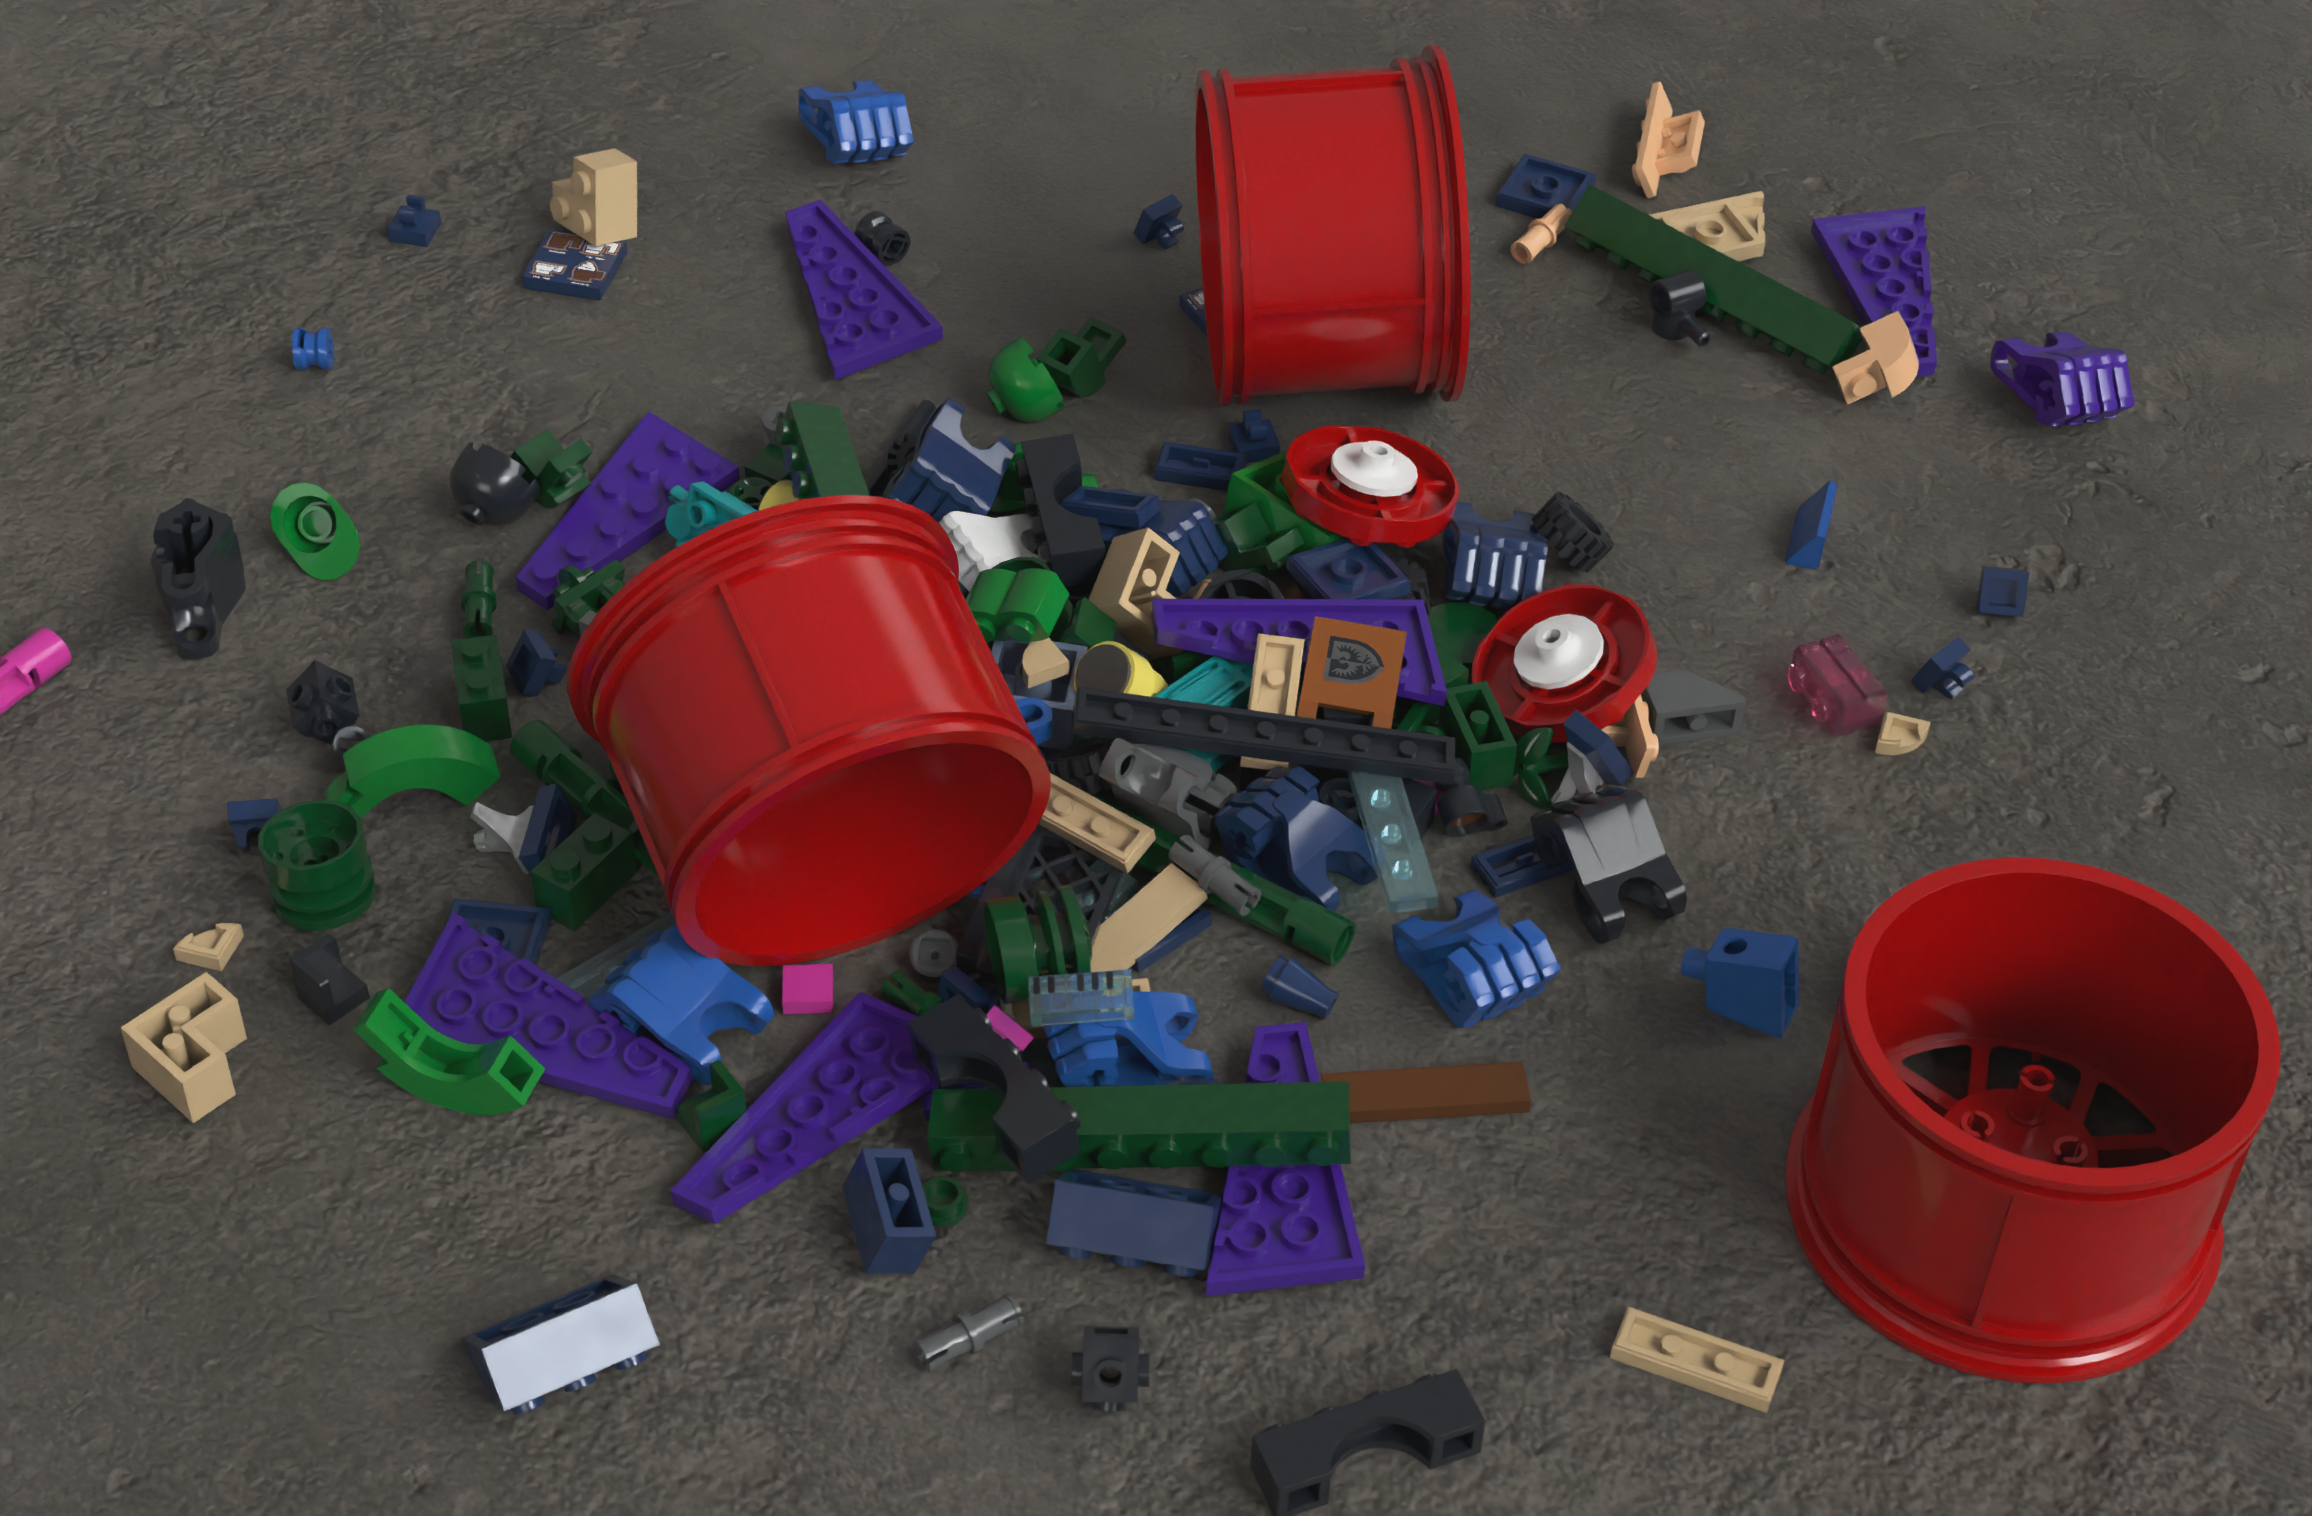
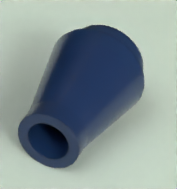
M1279 956L1268 971L1261 987V991L1270 995L1269 1001L1317 1015L1324 1020L1332 1011L1339 996V993L1330 989L1294 957L1288 960Z

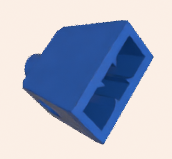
M1726 928L1720 931L1709 951L1688 947L1684 953L1681 963V974L1705 981L1706 1007L1711 1012L1782 1039L1799 1007V941L1797 937Z

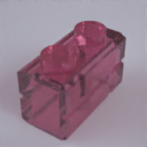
M1840 634L1822 638L1819 643L1812 641L1796 647L1793 652L1791 666L1788 669V681L1792 690L1796 693H1802L1811 704L1812 714L1819 723L1825 722L1832 733L1838 738L1855 733L1858 728L1865 730L1878 726L1883 721L1888 694Z

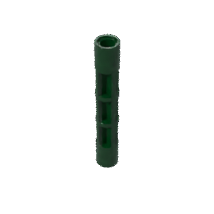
M533 720L523 725L511 741V755L545 785L557 784L565 798L581 811L585 819L596 813L632 832L635 859L641 861L659 877L622 787L616 781L606 778L583 759L582 754L544 721Z
M1091 795L1154 829L1156 840L1137 861L1135 866L1157 876L1172 863L1168 859V854L1173 844L1178 842L1184 848L1185 845L1180 842L1179 836L1142 819L1141 816L1101 796ZM1173 863L1175 866H1177L1180 870H1182L1184 873H1186L1189 877H1191L1194 881L1198 883V880L1192 877L1189 873L1183 870L1176 863ZM1233 863L1230 866L1234 872L1252 886L1261 890V898L1256 907L1253 909L1246 903L1245 906L1250 909V913L1241 916L1216 894H1207L1208 899L1206 901L1223 909L1224 912L1237 916L1333 966L1337 965L1344 958L1355 935L1356 924L1354 921L1305 897H1300L1256 875L1255 872Z

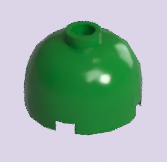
M1019 336L1006 344L992 359L988 371V378L992 389L986 394L999 414L1007 411L1017 421L1024 423L1041 422L1065 408V405L1062 403L1064 400L1042 362L1038 363L1035 358L1030 359L1028 355L1034 352V350L1023 337Z

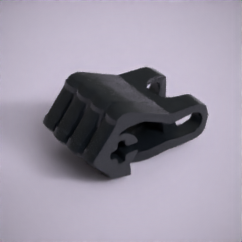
M186 498L168 511L159 514L153 535L154 543L157 544V547L150 561L158 592L172 618L173 637L179 656L185 659H201L212 656L219 650L222 625L245 592L246 582L237 534L234 532L231 517L226 513H220L200 504L193 499ZM203 628L207 631L204 639L194 643L188 641V630Z
M1610 786L1598 790L1595 794L1593 792L1582 793L1572 798V801L1557 802L1551 806V810L1538 812L1530 817L1535 850L1541 862L1545 864L1546 869L1562 865L1567 861L1572 866L1575 874L1573 889L1575 909L1586 929L1597 943L1603 944L1619 938L1625 926L1626 918L1619 899L1626 898L1646 905L1661 920H1666L1685 912L1687 902L1685 887L1666 854L1646 799L1637 789L1628 790Z

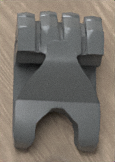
M1116 738L1099 768V776L1112 786L1117 805L1179 837L1184 835L1191 836L1196 843L1206 850L1220 836L1214 816L1222 808L1230 806V799L1239 793L1235 785L1228 778L1219 773L1217 776L1215 775L1210 762L1176 747L1146 743L1132 744L1122 738ZM1131 755L1130 765L1126 772L1121 775V764L1125 758Z

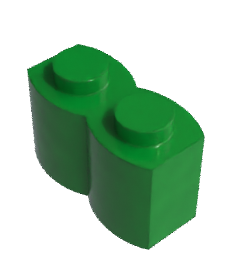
M1030 568L1016 573L1005 569H987L978 574L966 598V602L986 642L1002 641L1011 637L1016 641L1028 643L1049 638L1067 601L1069 592L1057 574L1049 570Z

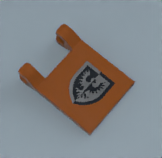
M1315 616L1297 716L1316 719L1318 707L1374 716L1373 727L1391 729L1407 631Z

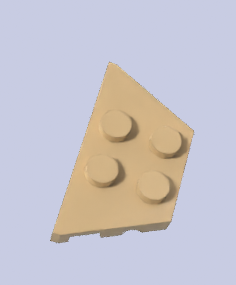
M1762 191L1650 214V216L1738 262L1763 256L1765 247V231L1763 230L1765 214L1763 213L1764 194Z

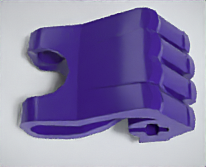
M2069 332L2046 334L2044 347L2030 345L2014 337L1998 340L1992 348L1990 366L1993 373L2009 386L2029 407L2036 410L2035 420L2046 426L2092 424L2100 421L2101 418L2111 419L2117 417L2122 411L2134 406V397L2128 371V359L2122 350L2088 346ZM2007 354L2018 364L2016 368L2012 367L2008 362Z

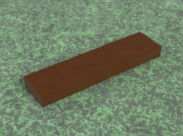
M1523 1062L1321 1074V1082L1349 1081L1351 1123L1530 1112L1531 1097Z

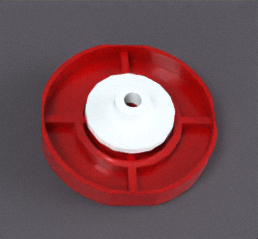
M1331 425L1305 432L1291 443L1287 451L1281 478L1289 500L1299 516L1310 519L1312 522L1334 533L1348 537L1352 543L1360 546H1369L1373 542L1394 543L1400 547L1408 548L1415 546L1416 542L1428 540L1439 535L1451 523L1460 492V487L1449 464L1440 455L1409 437L1375 427Z
M1579 584L1557 587L1525 599L1502 616L1478 645L1472 663V683L1487 681L1513 735L1522 737L1531 730L1546 727L1553 729L1551 743L1565 742L1568 739L1563 723L1575 710L1600 729L1614 725L1622 719L1623 715L1649 686L1657 663L1656 642L1643 611L1631 598L1596 585Z

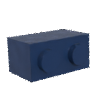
M862 1148L842 1188L865 1274L915 1273L934 1241L936 1233L912 1149Z

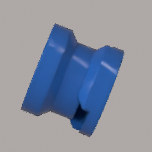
M304 328L294 329L292 354L296 370H306L309 366H319L322 370L332 369L334 345L330 328H320L317 332H307Z

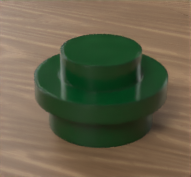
M938 1176L928 1180L922 1188L933 1226H952L966 1216L969 1209V1198L967 1192L957 1180L947 1176Z

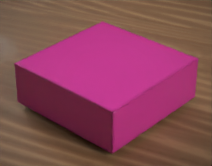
M833 964L783 965V1015L833 1013Z
M996 1004L987 1013L993 1031L1003 1039H1010L1018 1051H1023L1033 1040L1034 1036Z

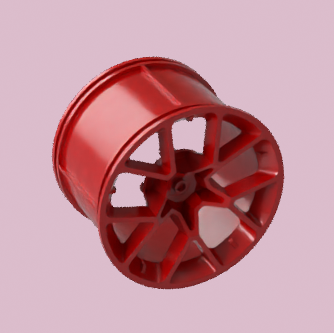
M1437 44L1427 45L1423 49L1421 57H1412L1409 62L1403 57L1393 58L1389 67L1237 77H1231L1228 69H1218L1215 78L1211 77L1209 70H1199L1195 88V170L1198 234L1208 351L1218 405L1220 407L1229 406L1231 398L1234 397L1238 405H1248L1251 396L1406 386L1407 390L1412 394L1422 393L1426 387L1429 392H1439L1445 402H1456L1463 390L1469 350L1471 306L1470 235L1467 185L1459 114L1451 72L1442 48Z
M826 496L776 505L726 522L668 552L626 583L595 615L574 649L567 676L568 699L574 715L583 730L601 744L611 761L662 882L668 906L681 936L695 951L710 959L718 957L723 963L741 966H780L804 963L846 953L900 933L954 904L996 873L1027 841L1045 812L1051 790L1050 771L1045 759L1039 751L1037 743L958 585V558L948 534L933 517L915 506L877 496Z
M2010 857L1962 863L1938 870L1915 880L1881 904L1866 921L1855 939L1848 957L1817 1090L1799 1115L1790 1138L1785 1162V1193L1792 1225L1805 1255L1832 1292L1852 1312L1880 1334L1922 1357L1965 1373L2020 1383L2074 1382L2106 1376L2130 1368L2156 1355L2174 1342L2192 1324L2204 1307L2215 1284L2222 1259L2224 1237L2222 1218L2252 1141L2265 1118L2275 1092L2281 1058L2279 1030L2273 1009L2263 987L2236 949L2198 915L2172 898L2144 884L2106 870L2061 860ZM1957 1047L1966 1049L1970 1053L1966 1097L1960 1101L1954 1099L1904 1066L1902 1060L1911 1055L1933 1049ZM1999 1049L2031 1056V1061L2039 1063L2040 1059L2075 1071L2081 1079L2069 1111L2048 1099L2055 1077L2050 1070L2041 1065H2029L2023 1068L2017 1089L1986 1090L1990 1051ZM2097 1086L2107 1087L2129 1102L2152 1122L2157 1129L2154 1134L2091 1137L2083 1123Z

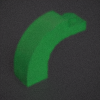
M411 725L373 735L343 754L346 772L332 781L330 786L324 790L325 800L337 801L353 808L357 815L362 818L388 796L415 788L441 791L468 806L501 777L492 745L479 737L448 726Z
M389 987L376 992L353 1028V1031L383 1058L377 1069L387 1078L409 1093L429 1103L467 1114L497 1115L524 1107L545 1071V1068L511 1035L488 1044L475 1045L459 1042L439 1033L419 1017Z

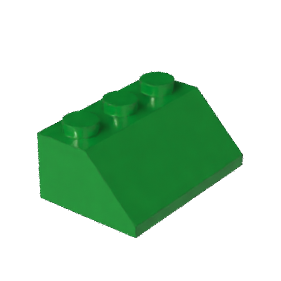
M1287 451L1232 473L1223 513L1230 508L1256 502L1271 533L1297 527L1304 540V544L1291 551V555L1348 538L1325 529L1310 519L1299 516L1295 512V507L1291 504L1281 479Z

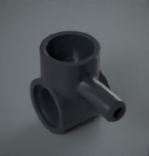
M1686 270L1653 281L1649 287V301L1654 311L1652 329L1655 334L1668 340H1681L1689 337L1699 347L1707 345L1711 335L1694 319L1695 311L1703 308L1706 302V290L1700 276L1693 270Z

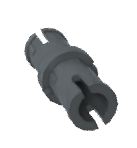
M1189 835L1180 837V842L1185 845L1184 848L1178 842L1173 844L1168 854V859L1198 880V887L1204 890L1206 894H1216L1241 916L1250 913V909L1245 906L1246 903L1253 909L1256 907L1261 898V890L1252 886L1231 869V863L1222 856H1213Z
M1006 1293L1001 1298L970 1314L963 1310L953 1316L952 1323L922 1338L913 1340V1350L922 1351L915 1354L923 1370L930 1373L940 1365L966 1352L974 1355L984 1349L985 1342L1015 1327L1022 1326L1024 1324L1023 1315H1014L1020 1312L1021 1308L1016 1299L1010 1293Z

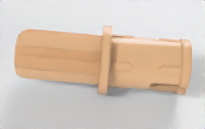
M1557 204L1541 219L1533 220L1529 224L1528 231L1511 245L1510 251L1514 259L1521 264H1529L1544 248L1553 246L1557 235L1566 228L1565 224L1570 218L1572 210L1566 208L1563 204Z

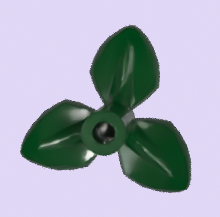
M1546 727L1531 730L1519 739L1518 753L1516 751L1513 777L1519 774L1517 779L1519 793L1529 803L1540 808H1550L1551 801L1543 780L1537 776L1538 773L1566 770L1569 767L1568 750L1546 753L1553 735V729Z

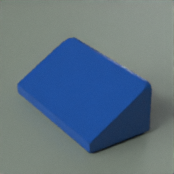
M1827 482L1798 508L1785 559L1787 564L1814 570L1819 567L1835 500L1836 482Z

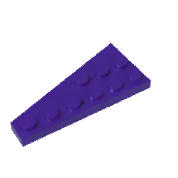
M821 200L786 212V226L835 380L943 339V326Z
M1925 206L1813 219L1811 233L1864 326L1898 311L1909 329L1918 357L1919 368L1916 377L1934 375L1937 356L1935 331L1932 329L1933 304L1930 303L1931 278L1929 252L1926 251L1927 227L1924 225Z
M648 411L516 576L517 590L546 610H550L555 606L554 601L556 597L553 590L560 586L558 579L560 569L566 565H573L580 571L590 567L596 573L614 560L622 561L667 530L665 520L668 508L674 504L668 500V496H672L669 492L674 486L680 485L689 492L692 483L704 481L720 492H723L740 480L739 467Z
M1152 599L1151 618L1157 644L1254 665L1258 633L1305 639L1300 675L1303 676L1305 674L1315 616L1407 631L1396 696L1441 706L1445 705L1447 690L1423 600Z
M455 912L451 915L404 1001L433 1029L459 1042L482 1045L511 1035L545 1068L538 1082L674 1119L676 1106L681 1104L693 1080L690 1065L647 1037H638L622 1027L618 1018L605 1010L602 1013L585 1002L584 996L526 958L518 959L503 949L500 941L487 933L483 936L469 927L467 920Z
M859 992L670 1190L673 1204L716 1224L939 1086L913 1056L907 1023L918 1016Z
M1306 1022L1256 1027L1246 1083L1320 1082ZM1341 1164L1329 1166L1279 1165L1275 1167L1229 1166L1222 1200V1210L1215 1236L1212 1262L1206 1283V1296L1364 1278L1365 1262Z

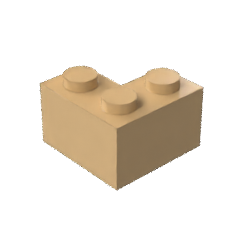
M615 148L573 157L574 173L571 178L552 182L553 197L550 200V209L553 220L594 246L637 237V161Z
M1149 527L1113 537L1089 597V601L1117 622L1115 632L1150 655L1147 661L1182 653L1184 650L1157 644L1155 641L1151 618L1152 599H1176L1166 591V587L1180 552Z
M207 972L121 1027L132 1068L192 1123H195L236 1095L225 1053L245 1041L247 1036L237 998Z

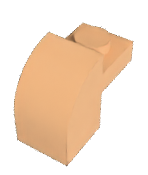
M1898 311L1859 328L1867 351L1832 366L1841 394L1847 405L1883 388H1887L1891 397H1894L1903 392L1915 379L1919 368V361L1909 329Z

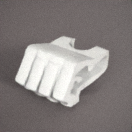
M953 511L942 518L939 523L948 534L957 554L959 565L958 580L969 592L978 574L983 570L991 569L1001 562L1016 557H1035L1038 559V555L1034 554L1038 543L1033 542L1030 526V517L1032 516L1018 514L993 518Z

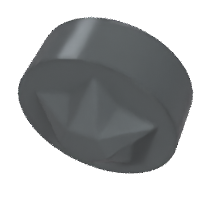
M935 929L918 935L910 947V960L915 973L926 981L940 982L942 973L955 966L957 967L956 953L959 947L956 940L949 933Z

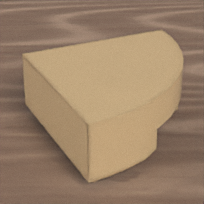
M1050 638L1042 641H1032L1025 649L1022 658V678L1028 689L1069 674V660Z
M1885 711L1875 754L1900 755L1915 750L1927 738L1931 722Z
M215 924L216 929L193 936V933L185 936L173 949L176 961L222 971L244 937L241 924Z

